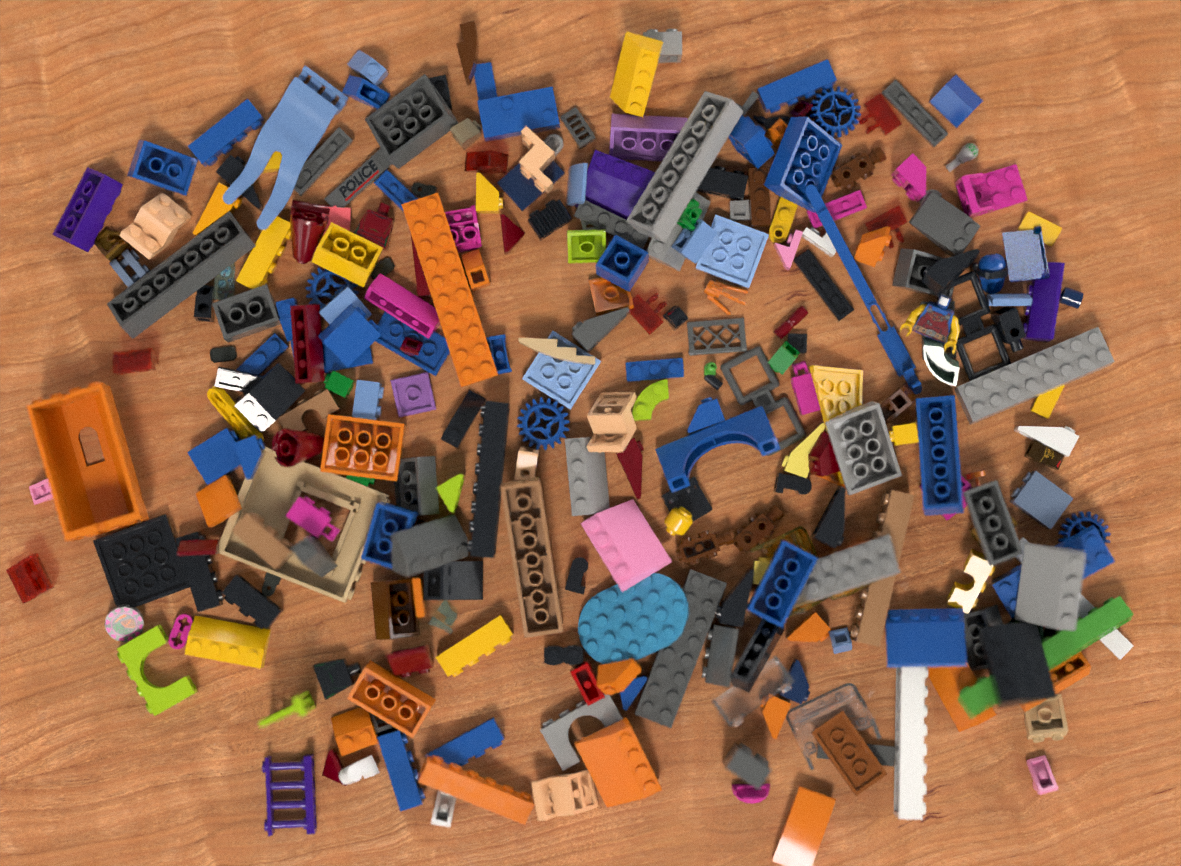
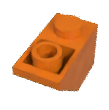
M886 226L863 234L855 250L854 260L875 268L877 261H882L885 253L883 251L884 246L888 247L892 238L889 235L891 227Z
M480 250L462 254L461 257L472 291L491 286Z

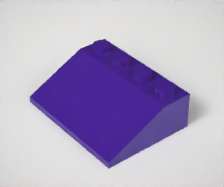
M595 150L587 170L585 200L627 220L656 172Z

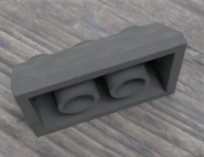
M267 284L212 303L223 338L228 343L281 325L275 301Z
M435 456L401 459L398 479L394 481L396 506L418 512L417 516L439 514Z
M997 605L972 610L969 614L963 613L966 659L972 671L987 669L979 632L981 628L1003 624Z
M713 624V628L709 629L707 639L711 640L710 647H706L705 659H708L707 667L703 666L702 678H705V683L730 688V675L733 669L738 636L737 628Z

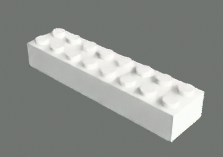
M896 667V749L894 758L893 814L898 819L922 820L923 814H926V804L923 803V795H926V783H923V775H926L927 768L926 763H923V756L927 754V745L924 744V736H927V725L924 724V717H927V705H924V697L928 695V687L925 685V677H928V667Z

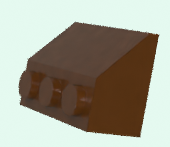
M414 578L371 582L376 640L420 635L419 618H416L412 582Z

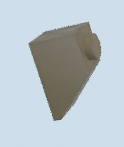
M469 118L450 129L452 137L464 150L482 136L479 131L482 129L475 120L471 121Z

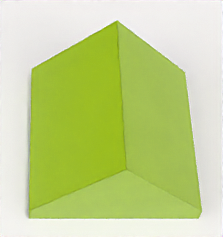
M606 229L568 230V263L598 262L606 250Z
M458 474L436 487L450 512L456 513L465 475Z

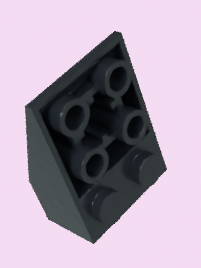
M453 561L424 571V600H483V561Z

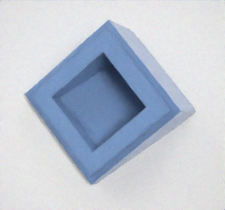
M847 627L829 631L834 654L852 650V641Z

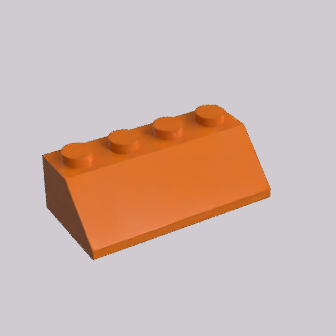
M371 660L363 669L347 697L348 700L412 738L416 735L436 699L398 676H394L393 673Z
M968 663L967 666L928 667V677L959 732L980 725L996 716L995 711L990 707L970 719L958 702L959 692L967 686L971 688L976 685L977 679Z

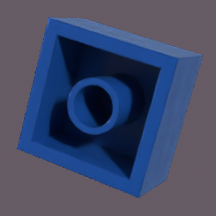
M741 115L728 137L735 150L757 169L775 154L771 148L772 142L764 136V129L760 125L755 126L750 117L747 116L745 118Z
M615 235L596 264V274L630 292L648 264L649 254L647 251Z

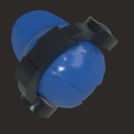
M989 254L983 256L979 264L974 261L970 265V271L976 272L979 276L981 286L985 292L996 294L1003 288L1007 274L1013 271V263L1011 257L1004 259L1000 254Z

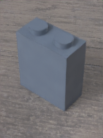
M1028 472L1022 479L1024 483L1020 489L1017 487L1011 494L1012 499L1010 502L1044 528L1051 529L1073 498L1039 472Z

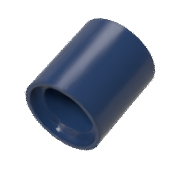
M1064 287L1059 303L1078 309L1084 293Z

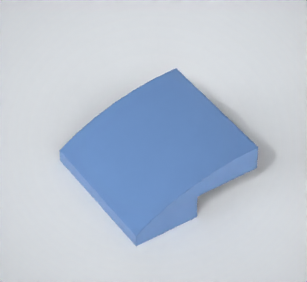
M588 163L575 164L569 167L566 206H574L575 204H583L585 202Z
M348 286L319 311L329 324L350 304L355 309L359 306L367 314L364 317L365 319L372 315Z
M1027 293L986 295L989 306H1031L1032 298Z

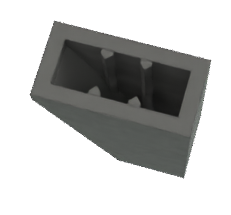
M314 535L305 537L291 548L300 562L320 577H324L338 566L319 539Z

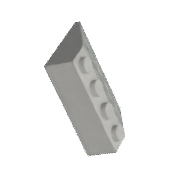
M868 402L825 422L848 495L902 476L879 403Z
M1025 543L1015 620L1055 629L1075 631L1086 557L1085 551Z

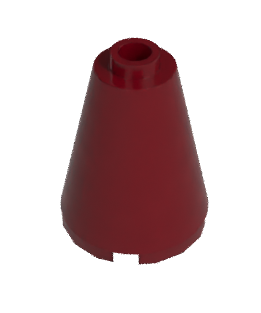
M301 208L300 212H295L296 209L290 211L293 258L300 264H307L312 261L327 226L328 216L326 215L324 218L322 217V212L312 209Z
M285 428L276 432L272 440V451H275L277 456L274 458L283 467L295 466L323 452L324 437L320 434Z

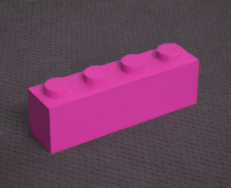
M381 273L369 286L364 299L429 339L440 325L435 307Z

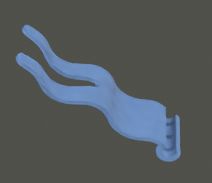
M304 66L301 74L292 80L278 106L262 127L245 168L223 194L224 203L232 204L259 178L275 151L280 152L282 160L274 189L257 220V227L260 230H266L286 206L307 158L321 140L335 114L337 115L342 111L349 98L310 68ZM308 76H311V79L307 84L303 83ZM322 86H324L325 90L321 95H319V90L322 88ZM338 96V102L335 105H333L332 102Z

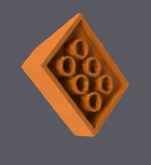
M328 414L320 472L397 481L406 425Z
M627 717L575 742V746L606 807L645 799L662 790Z

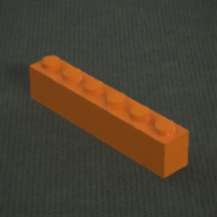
M427 755L418 774L419 783L524 825L535 805L530 794L523 791L521 793L514 791L513 787L506 784L503 786L499 785L492 778H482L475 771L468 770L467 772L455 763H445L438 756L433 755L431 757Z

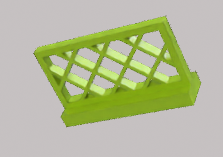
M309 690L292 699L293 705L259 721L260 728L296 711L299 717H302L317 708Z

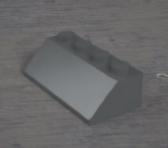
M997 480L963 492L989 566L1024 554Z
M453 514L391 534L392 570L406 577L468 556V538Z

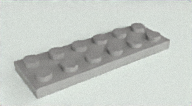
M886 535L819 558L793 608L901 573L891 536Z

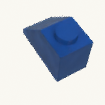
M349 75L342 91L343 94L375 109L383 106L390 96L389 93L367 80Z
M295 298L275 302L287 341L293 340L290 306H298Z
M712 397L701 400L702 404L697 407L687 429L688 434L725 421L717 399L713 400Z
M256 435L233 443L246 480L254 478L264 456V442L262 438H258Z

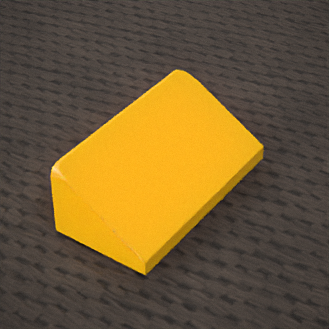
M1028 211L1025 213L1017 230L1052 247L1062 228Z

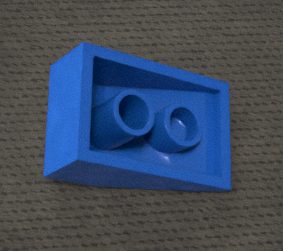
M139 140L127 176L186 196L198 159L145 140Z

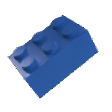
M385 502L376 503L361 559L392 568L391 534L414 527L418 512Z

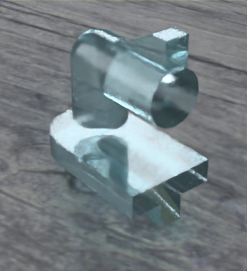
M444 600L437 610L447 617L444 623L432 617L428 624L452 634L453 630L447 625H453L457 619V613L451 610L448 602Z

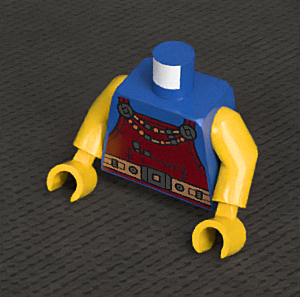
M940 295L937 304L929 302L914 309L905 321V324L900 327L899 333L903 328H906L908 330L907 337L911 331H915L944 343L945 353L948 347H952V354H954L960 328L958 318L954 316L955 311L948 309L951 298Z

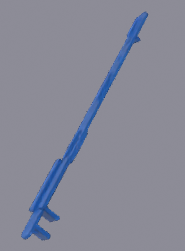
M814 185L806 186L805 193L867 307L873 323L876 324L880 332L877 337L899 377L903 375L906 383L915 394L921 393V382L913 371L916 367L895 327H890L885 314L872 294L817 188ZM872 305H876L888 327L886 331L880 329L870 310Z

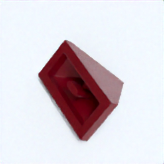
M500 214L504 254L508 255L525 233L506 215Z
M332 748L328 751L322 776L347 786L339 778V773L344 767L335 749Z

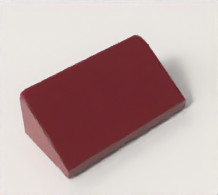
M219 540L180 541L177 555L218 554Z

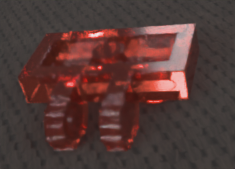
M881 93L864 104L869 114L860 119L859 124H865L871 118L876 122V124L866 129L867 135L880 128L886 136L902 125Z
M899 205L864 224L868 233L886 226L891 227L890 232L894 231L897 241L899 243L904 242L898 227L906 224L907 220ZM890 240L888 245L890 249L894 247L892 240Z
M657 292L646 302L637 294L632 299L634 308L629 309V314L649 336L664 323L657 314L667 303L665 301L661 302L654 311L649 306L658 299L659 294Z

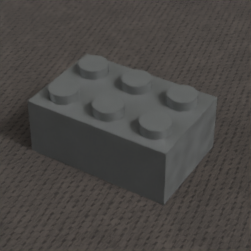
M734 743L722 761L726 769L758 790L772 771L769 767L770 763L766 758L758 753L753 755L752 750L743 743L739 745Z

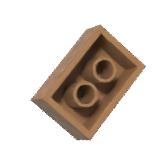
M246 513L231 531L274 569H281L294 554L291 549L294 545L286 538L281 539L278 536L279 532L273 526H266L263 523L265 519L258 513Z

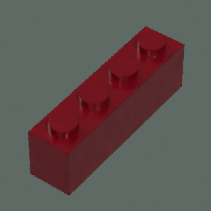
M320 304L290 306L296 383L325 381L323 346L321 339L318 337L321 333Z

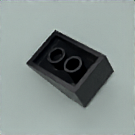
M279 362L236 399L235 407L262 433L305 392V389L300 383H296L295 378Z
M843 486L837 487L811 535V538L830 548L840 547L845 538L843 533L846 488Z
M747 569L723 599L721 606H718L715 613L718 622L743 627L755 570Z

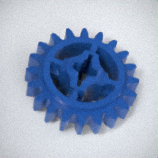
M317 268L318 275L311 273L314 280H307L311 287H305L307 291L311 292L306 295V298L313 299L309 302V305L320 304V309L325 304L318 298H328L331 301L347 286L355 295L359 294L358 291L353 290L358 287L357 284H352L351 281L327 269L322 271L320 268ZM332 276L343 279L346 284L335 283ZM325 278V286L321 290H317L319 282ZM333 286L334 289H338L337 291H335V295L332 296L330 293H327V291L330 290L329 287Z
M540 397V403H537L533 399V406L526 403L528 410H520L524 416L517 418L522 421V424H518L517 427L523 428L519 435H526L523 441L530 440L529 447L536 443L537 450H539L541 445H543L544 450H547V445L550 444L554 449V442L561 444L559 438L566 439L563 431H569V428L564 426L570 423L569 420H564L568 413H561L564 407L557 408L558 401L550 404L551 399L548 398L547 402L544 403L543 398ZM541 409H549L556 415L545 416ZM535 412L536 421L528 426V419ZM541 419H544V421L552 420L546 425V429L536 427L540 424ZM556 422H559V429L554 436H552L550 431L551 426ZM540 431L546 439H537L531 433Z

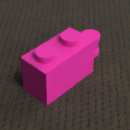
M802 361L792 364L795 377L791 378L790 381L800 416L820 411L811 373L808 372L806 362ZM804 369L805 374L799 376L798 370Z
M307 496L304 498L298 497L286 514V517L315 537L320 538L323 535L333 542L340 530L330 523L333 519L329 516L331 513L323 507L320 509L315 507V502ZM328 526L332 528L329 534L324 532Z

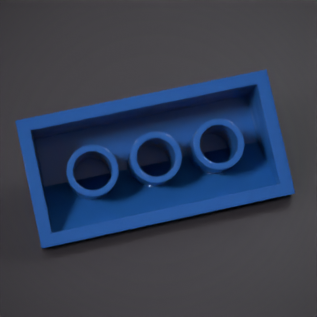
M781 540L747 605V610L782 628L818 558Z

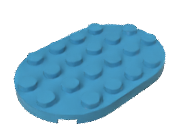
M653 573L624 592L616 584L594 595L585 604L578 622L580 642L588 655L602 664L632 658L637 661L671 645L681 636L689 617L688 600L678 583L659 573Z

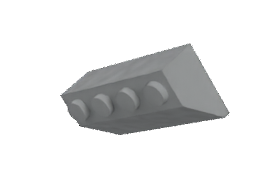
M695 192L691 199L700 203L699 208L703 211L699 219L703 221L711 202ZM675 224L665 242L652 238L647 248L649 258L680 271L685 257L671 246L684 228Z
M592 437L565 439L572 516L596 514L610 508L605 452L588 451L587 444Z

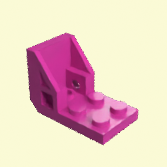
M1016 164L985 174L965 175L955 182L963 211L970 218L1028 200Z

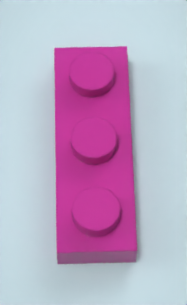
M860 190L825 203L834 221L867 208ZM809 210L806 211L812 228L816 229L823 226L816 213Z

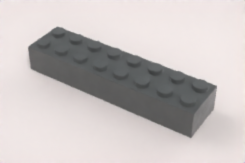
M229 211L108 302L107 305L122 329L134 339L256 245Z
M689 569L682 588L689 605V617L684 631L674 643L657 652L635 709V715L669 728L672 727L727 583Z

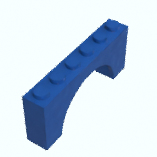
M763 406L656 448L657 456L672 493L690 486L689 475L692 467L701 456L716 447L731 443H742L753 446L762 456L779 450V444Z

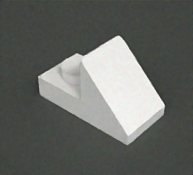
M806 227L801 237L830 257H833L836 249L827 232L822 238L819 236L820 232L816 229Z
M438 790L431 824L445 827L451 826L457 797Z

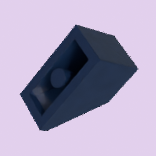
M794 659L779 694L802 704L803 701H807L810 695V691H808L809 685L800 661Z

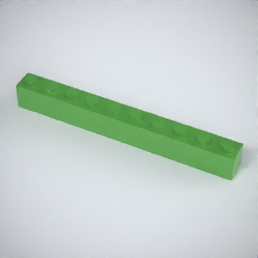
M1120 596L1115 599L1113 597L1107 599L1103 603L1104 606L1099 609L1097 607L1091 609L1083 619L1078 617L1075 631L1059 629L1056 632L1057 635L1052 638L1048 636L1041 641L1049 671L1132 619L1133 612ZM990 676L979 678L975 682L976 685L971 688L967 686L959 692L958 702L970 719L997 704Z

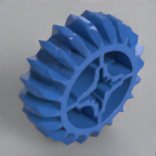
M831 86L828 90L829 93L825 89H822V95L817 93L815 96L817 100L813 99L811 102L814 105L811 107V112L815 113L809 116L810 119L816 118L813 122L818 124L824 131L830 132L832 137L836 133L838 138L842 136V132L844 135H848V129L853 131L855 129L853 124L858 125L859 123L856 118L861 116V113L855 112L861 109V106L854 105L858 102V99H851L854 93H850L848 96L846 95L848 89L845 88L843 92H840V86H837L836 91ZM836 98L843 100L848 107L841 106ZM830 99V108L820 112L821 104L825 100ZM833 106L836 111H839L837 117L834 113H831L833 110ZM850 113L849 121L841 126V116ZM822 117L830 119L835 126L827 124Z
M1080 511L1078 516L1075 513L1071 514L1072 520L1065 518L1068 525H1060L1065 530L1058 531L1059 535H1063V538H1059L1058 542H1062L1070 538V533L1074 526H1076V534L1086 529L1081 524L1082 521H1086L1092 525L1094 524L1104 543L1111 542L1106 540V536H1110L1111 533L1104 531L1109 526H1102L1104 519L1097 521L1098 515L1094 514L1091 517V512H1086L1085 516L1083 511Z

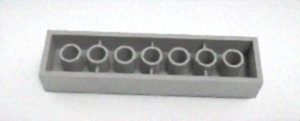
M707 91L703 93L626 220L639 233L662 242L666 241L744 112L732 99Z
M1096 327L962 384L954 391L969 424L972 425L1106 368L1115 361L1099 327Z

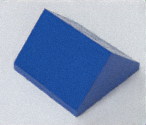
M955 75L929 103L957 128L983 100Z

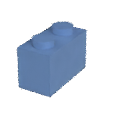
M699 218L694 225L696 227L695 230L683 229L671 246L679 254L695 264L718 233Z
M357 380L352 417L377 420V418L381 417L382 406H379V400L383 399L384 387H381L382 384L380 382Z

